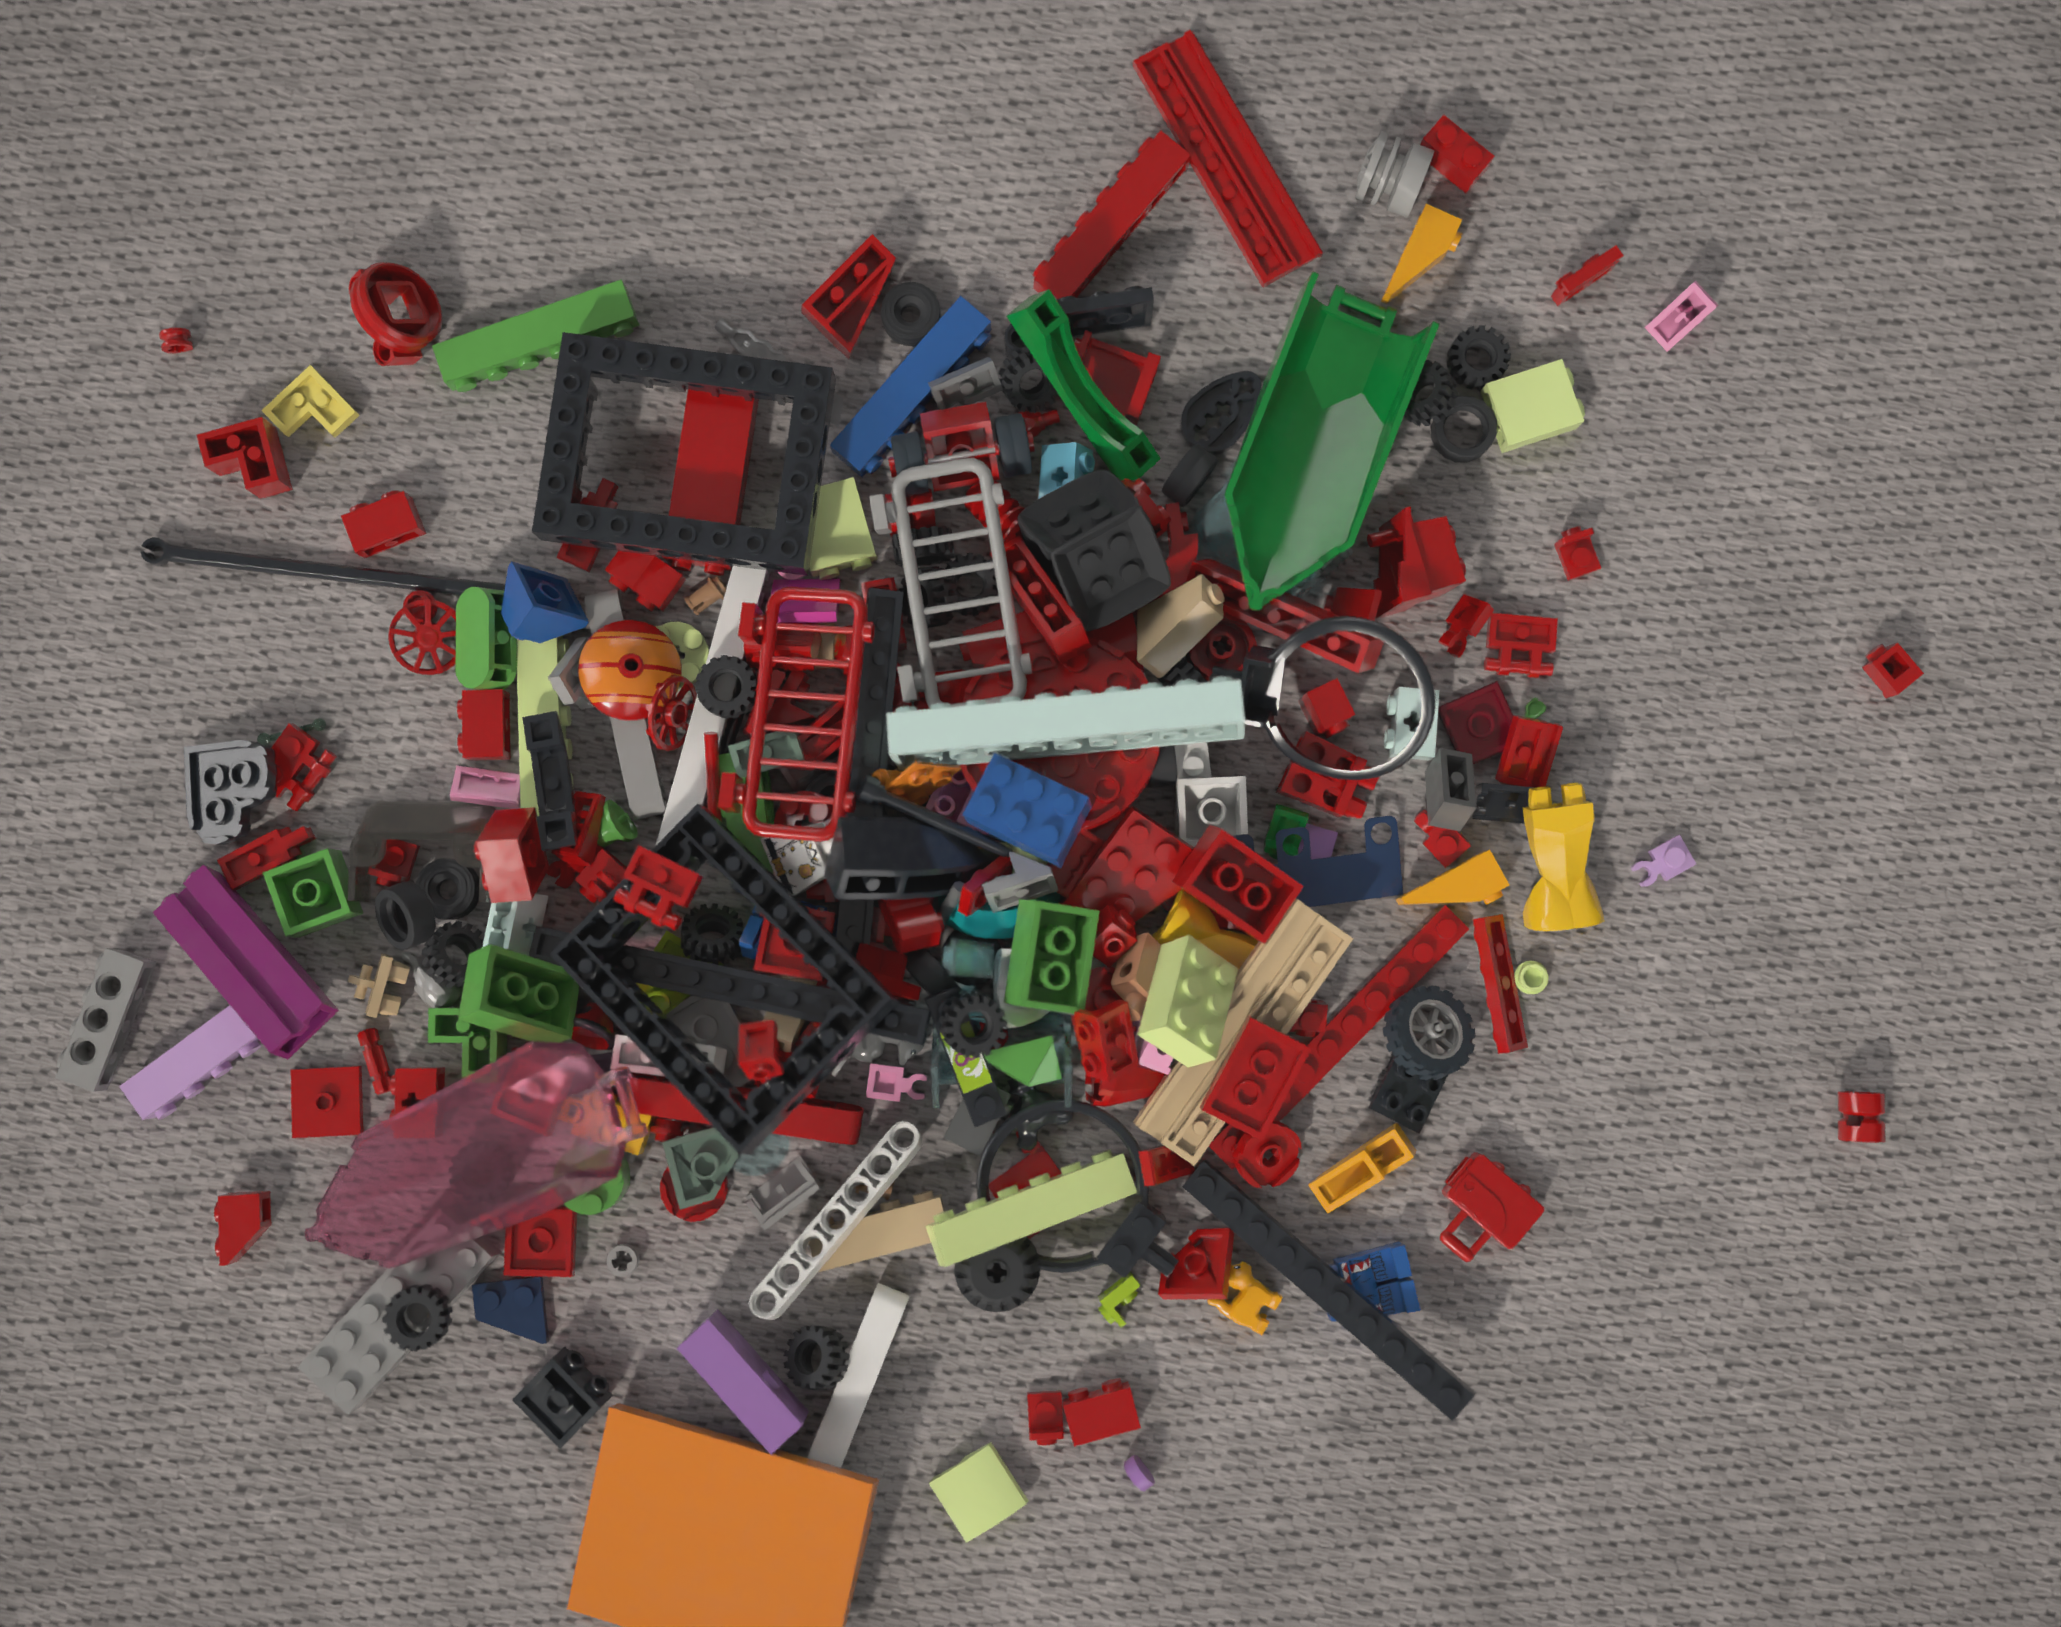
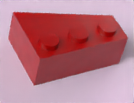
M873 234L802 304L801 313L848 359L867 324L896 261V257Z

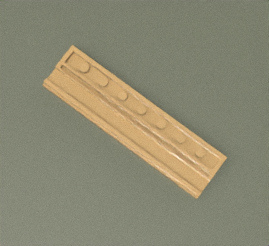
M1295 899L1267 942L1264 944L1259 941L1237 972L1217 1059L1187 1067L1175 1060L1169 1074L1164 1076L1134 1119V1124L1195 1166L1225 1123L1202 1111L1200 1105L1247 1016L1249 1015L1287 1035L1353 938L1304 905L1301 901Z

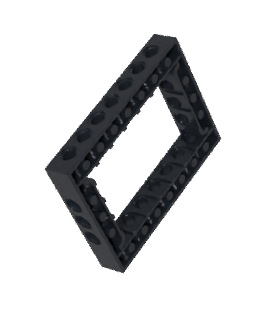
M563 332L532 533L541 541L808 576L836 386L833 367ZM591 377L611 379L616 384H620V381L641 383L646 388H653V385L672 387L686 393L687 389L710 392L712 396L719 397V394L741 396L746 401H752V398L777 401L778 405L783 406L786 403H793L774 530L580 504L583 494L580 490L583 466H587L588 461L585 457L588 433H592L593 429L590 424L593 401H597L598 389Z
M697 803L651 851L693 872H696L707 862L711 867L724 874L732 882L730 886L735 891L744 895L756 907L754 911L770 921L780 931L778 935L783 940L791 943L804 955L803 961L816 968L828 980L826 984L831 989L838 991L849 1001L847 1005H837L830 1009L826 1014L828 1018L810 1036L805 1035L801 1039L803 1043L785 1062L780 1061L783 1066V1074L772 1076L760 1087H755L746 1099L613 960L612 957L650 919L639 912L633 914L625 910L623 904L614 900L615 893L619 888L630 892L634 882L624 878L550 955L739 1154L751 1155L899 1001L710 810ZM647 890L645 894V900L655 905H658L662 897L650 890Z

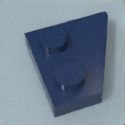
M532 1276L475 1283L472 1285L475 1320L541 1344L549 1342L543 1277Z

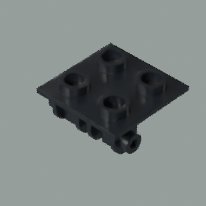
M1391 1052L1390 1055L1392 1057L1386 1067L1388 1070H1382L1381 1073L1385 1074L1383 1080H1377L1380 1086H1377L1372 1097L1368 1098V1101H1370L1368 1108L1420 1134L1448 1075L1437 1080H1433V1078L1428 1080L1419 1079V1075L1412 1076L1405 1072L1406 1068L1403 1065L1398 1066L1393 1060L1395 1056Z

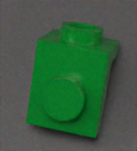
M1276 804L1265 836L1264 852L1277 860L1275 839L1277 832L1281 829L1305 828L1309 813ZM1290 834L1284 839L1283 849L1286 854L1290 856L1298 855V848L1302 839L1299 835Z

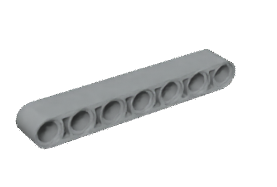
M619 589L585 596V606L592 635L607 624L627 620L626 612H622L620 600L623 598ZM632 660L627 661L624 664L625 668L629 671H634V664L636 662ZM610 717L628 803L634 820L664 814L666 806L664 805L662 793H665L662 775L657 772L655 761L658 760L655 744L646 733L648 718L638 721H623Z

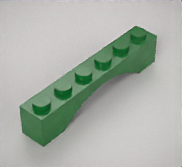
M1049 289L1028 297L1006 316L1112 474L1120 481L1124 478L1136 480L1142 477L1161 459L1144 432L1124 417L1092 380L1076 350L1070 331L1069 319Z

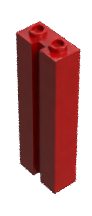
M688 390L669 516L740 525L759 399L752 398V401H746L741 396L719 394V397L712 396L710 392ZM663 557L667 563H671L672 568L681 571H691V566L695 565L704 567V572L707 574L723 576L724 571H732L733 567L730 565Z

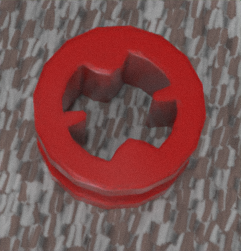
M168 328L159 332L160 339L164 341L161 344L163 352L174 354L193 350V343L188 341L191 338L190 330L185 328Z

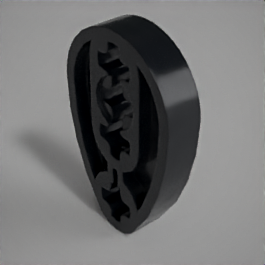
M1247 370L1228 374L1202 388L1187 402L1182 412L1180 427L1183 438L1191 448L1195 444H1199L1207 452L1218 455L1230 450L1239 441L1248 428L1260 394L1261 381L1257 374ZM1241 380L1244 383L1248 380L1252 381L1251 390L1253 393L1245 391L1235 398L1241 386L1239 381ZM1217 404L1222 407L1226 404L1230 405L1229 414L1231 416H1221L1218 421L1220 428L1211 427L1208 430L1206 436L1209 440L1200 439L1196 441L1194 439L1196 432L1193 429L1202 430L1205 427L1207 420L1204 417L1213 418L1218 411Z

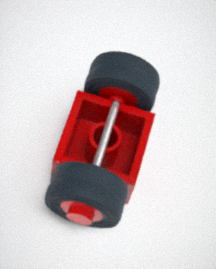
M986 402L920 413L927 453H924V458L918 432L891 437L893 457H889L888 461L892 478L911 467L961 458H976L983 461L990 468L993 481L1000 480L996 455L1000 456L1005 477L1009 478L1032 473L1030 453L1035 452L1032 432H1026L1022 414L1016 413L994 418L997 439L994 441ZM972 471L932 478L934 492L974 485L980 482L978 475ZM928 479L916 480L907 484L905 496L928 492Z

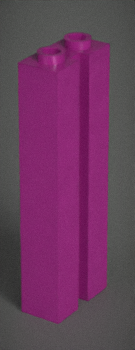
M203 864L188 876L187 880L183 883L186 888L181 893H172L166 896L161 905L152 913L271 1054L288 1060L339 1009L240 894L230 888L227 880L218 871Z

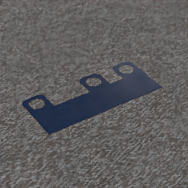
M1393 816L1374 817L1366 820L1364 824L1365 853L1311 859L1310 837L1306 828L1281 829L1276 834L1278 864H1274V866L1304 886L1296 899L1307 907L1403 895L1398 825L1396 818ZM1378 823H1386L1391 828V838L1385 844H1377L1371 837L1372 828ZM1290 834L1299 835L1304 843L1303 850L1296 856L1286 854L1283 849V841ZM1250 835L1233 836L1255 852L1254 840Z

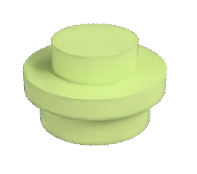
M1537 961L1522 962L1514 972L1516 986L1525 994H1538L1548 984V972Z

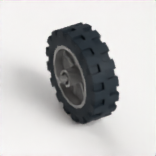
M1425 985L1419 986L1394 1000L1389 1006L1391 1010L1386 1012L1384 1016L1386 1026L1383 1027V1036L1387 1037L1388 1043H1386V1047L1389 1053L1392 1052L1395 1056L1393 1060L1398 1066L1403 1065L1406 1068L1405 1072L1412 1076L1419 1075V1079L1422 1080L1430 1078L1437 1080L1461 1069L1460 1067L1468 1063L1470 1060L1468 1056L1475 1049V1044L1472 1042L1473 1038H1476L1475 1028H1472L1470 1024L1473 1022L1470 1013L1466 1014L1463 1009L1465 1005L1459 999L1455 1000L1453 998L1454 994L1448 990L1441 991L1440 987L1432 985L1428 988ZM1422 1011H1427L1429 1013L1428 1021L1425 1018ZM1413 1017H1415L1420 1026L1412 1025ZM1427 1044L1428 1052L1422 1048V1045ZM1436 1044L1444 1049L1441 1056L1438 1055Z

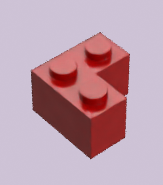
M262 416L196 435L204 466L215 474L224 476L241 471L246 490L260 499L293 490L277 428Z

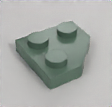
M713 1126L662 1141L679 1208L684 1209L715 1199L726 1175L739 1156L738 1152Z

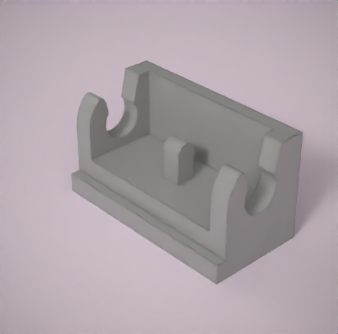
M799 1156L745 1197L747 1199L745 1203L765 1231L818 1191L823 1185L802 1156Z

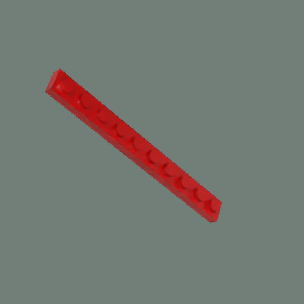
M1443 905L1326 1024V1032H1319L1316 1034V1037H1313L1306 1044L1311 1048V1051L1274 1121L1280 1122L1385 1016V1013L1391 1010L1389 1008L1390 1004L1401 995L1407 993L1469 930L1446 905ZM1227 1124L1215 1136L1209 1147L1233 1170L1236 1166L1235 1159L1232 1157V1148L1239 1142L1245 1132Z

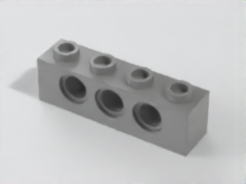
M105 948V951L96 961V974L93 982L83 994L82 1002L84 1005L81 1013L70 1027L69 1033L71 1038L68 1046L58 1058L57 1068L59 1069L55 1078L93 1092L108 1089L154 971L156 961L120 948ZM116 978L121 983L120 991L117 994L112 989L113 981ZM103 1010L108 1014V1022L105 1026L100 1022V1014ZM91 1042L96 1049L92 1059L87 1053L88 1045Z

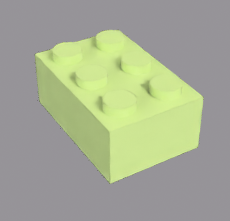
M1190 935L1162 944L1138 1035L1187 1067L1216 1060L1238 968Z

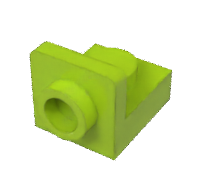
M1131 1271L1125 1278L1121 1277L1098 1296L1102 1304L1098 1310L1110 1325L1115 1321L1121 1328L1127 1324L1116 1306L1119 1303L1125 1306L1138 1295L1136 1289L1141 1285Z

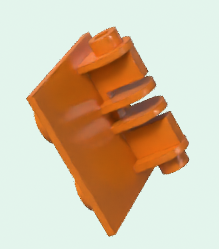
M915 761L905 771L878 769L872 776L881 780L880 784L885 786V790L916 804L923 805L929 800V796L935 790L951 782V777L961 769V766Z

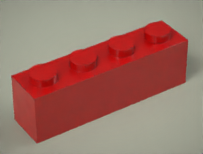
M1017 536L1005 543L1004 547L1012 594L1060 663L1064 664L1090 648L1091 644L1081 621L1021 538Z

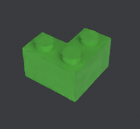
M429 1008L428 1043H462L461 1078H498L503 1076L507 1064V1034L458 1020L460 1008Z

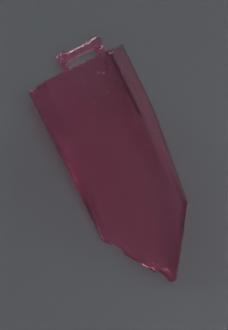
M533 1041L357 1135L350 1146L355 1151L347 1165L339 1166L316 1209L317 1218L315 1224L311 1228L305 1229V1239L308 1242H321L325 1248L360 1260L371 1259L377 1261L379 1266L393 1269L537 1217L617 1178L627 1142L642 1138L648 1134L646 1124L640 1120L629 1080L632 1078L629 1066L618 1067L604 1073L585 1048L578 1043ZM613 1085H616L627 1127L624 1129L622 1128L611 1089Z

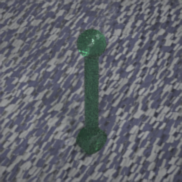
M317 718L313 723L300 726L299 728L305 732L314 729L322 731L326 727V722L322 718ZM282 732L271 735L261 733L257 737V742L268 746L271 741L277 740Z

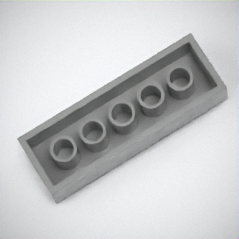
M450 1206L441 1210L297 1368L349 1415L362 1406L410 1353V1349H399L398 1343L393 1345L389 1341L392 1338L391 1335H385L383 1330L387 1326L386 1323H382V1317L386 1315L384 1309L390 1303V1299L401 1290L412 1285L429 1284L433 1289L437 1287L442 1290L440 1294L442 1296L447 1295L449 1299L447 1302L448 1306H453L497 1258L501 1251L455 1208ZM412 1303L405 1310V1322L410 1329L415 1332H422L428 1329L431 1324V1315L426 1306L421 1303Z

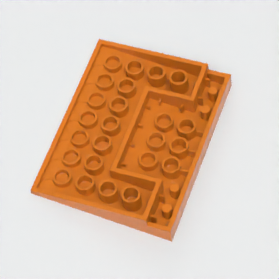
M617 1403L608 1409L567 1609L622 1627H846L874 1514L872 1508L879 1479L778 1449L770 1454L761 1444Z

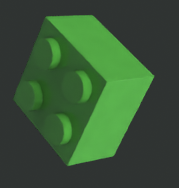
M326 848L263 872L285 937L301 938L363 914L341 850Z

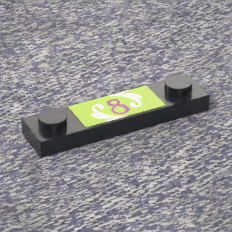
M955 985L925 997L924 1000L928 1010L932 1011L931 1018L973 1126L978 1127L1007 1115L984 1054L981 1053V1058H974L971 1055L969 1058L964 1057L952 1049L944 1041L943 1038L945 1037L940 1033L939 1027H943V1024L939 1022V1017L945 1016L946 1012L942 1010L944 1005L946 1004L949 1007L952 1004L949 999L953 996L961 997L959 989ZM967 1014L962 1020L961 1030L965 1036L974 1037L976 1033Z

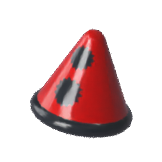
M592 1000L575 1013L573 1033L570 1039L589 1049L598 1051L611 1050L615 1044L614 1022Z

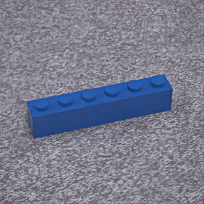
M960 296L831 442L830 448L832 453L860 477H863L867 472L873 474L881 466L884 460L881 456L889 447L892 449L891 437L905 434L903 433L905 428L911 422L916 425L921 420L920 413L927 412L925 406L934 398L928 382L968 366L970 363L969 355L976 348L981 351L992 337L990 334L991 321Z

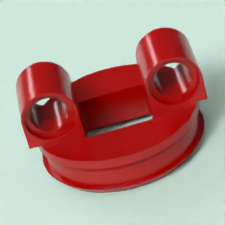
M379 262L369 266L367 269H359L349 282L351 307L361 327L374 339L373 355L376 362L381 366L414 365L423 357L421 349L426 347L438 335L442 326L441 306L431 286L413 270L391 262ZM399 296H402L410 319H393L388 305L392 304Z

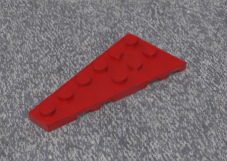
M1132 806L1096 853L1068 898L1063 897L1059 904L1097 910L1099 912L1109 904L1118 911H1126L1136 922L1182 890L1171 881L1194 847Z

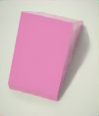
M1695 281L1651 321L1645 329L1668 352L1702 322L1718 304Z

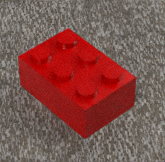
M1213 825L1208 826L1171 881L1240 930L1264 944L1304 887L1229 833Z

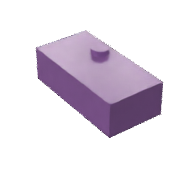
M719 1309L709 1316L677 1347V1350L770 1454L776 1451L804 1424L809 1410Z

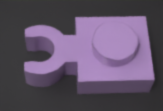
M1676 835L1648 851L1652 861L1636 862L1632 865L1631 870L1633 872L1640 868H1645L1648 871V878L1639 883L1641 887L1652 885L1656 881L1658 874H1661L1664 881H1667L1696 865V862L1681 836Z

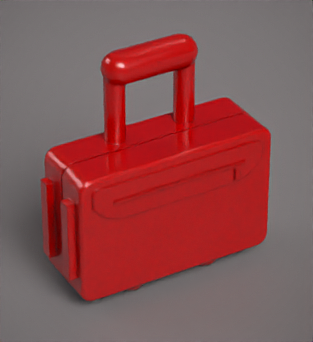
M1474 1152L1469 1158L1465 1156L1444 1181L1446 1185L1442 1189V1194L1458 1207L1460 1212L1445 1230L1440 1233L1439 1238L1446 1247L1464 1262H1471L1490 1237L1509 1250L1514 1249L1545 1211L1544 1206L1530 1195L1531 1188L1524 1184L1518 1185L1504 1173L1505 1166L1502 1163L1492 1162L1485 1155ZM1467 1216L1484 1230L1470 1248L1453 1234Z

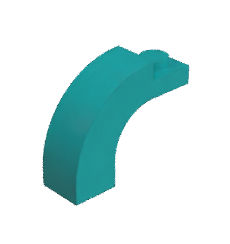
M1053 892L1033 900L1059 904L1060 894ZM938 896L939 908L946 896ZM986 902L971 916L967 917L958 911V903L946 923L959 932L975 937L992 939L1013 938L1018 905L993 913L989 903Z

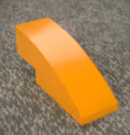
M1396 1122L1311 1181L1308 1186L1326 1212L1330 1213L1385 1179V1176L1391 1171L1413 1159L1417 1150Z

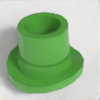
M607 800L603 806L604 811L597 844L604 848L617 840L630 842L638 835L636 825L632 822L628 813H625L614 801Z

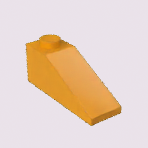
M1425 204L1381 302L1389 303L1442 261L1448 250L1452 252L1456 250L1463 233L1458 232L1462 219Z
M1489 849L1482 851L1395 900L1398 905L1474 903L1482 900L1487 905L1503 896L1501 890L1510 884Z

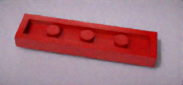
M1503 914L1473 919L1474 938L1478 945L1481 961L1480 971L1484 977L1487 992L1486 1002L1491 1014L1493 1039L1497 1045L1498 1054L1528 1048Z

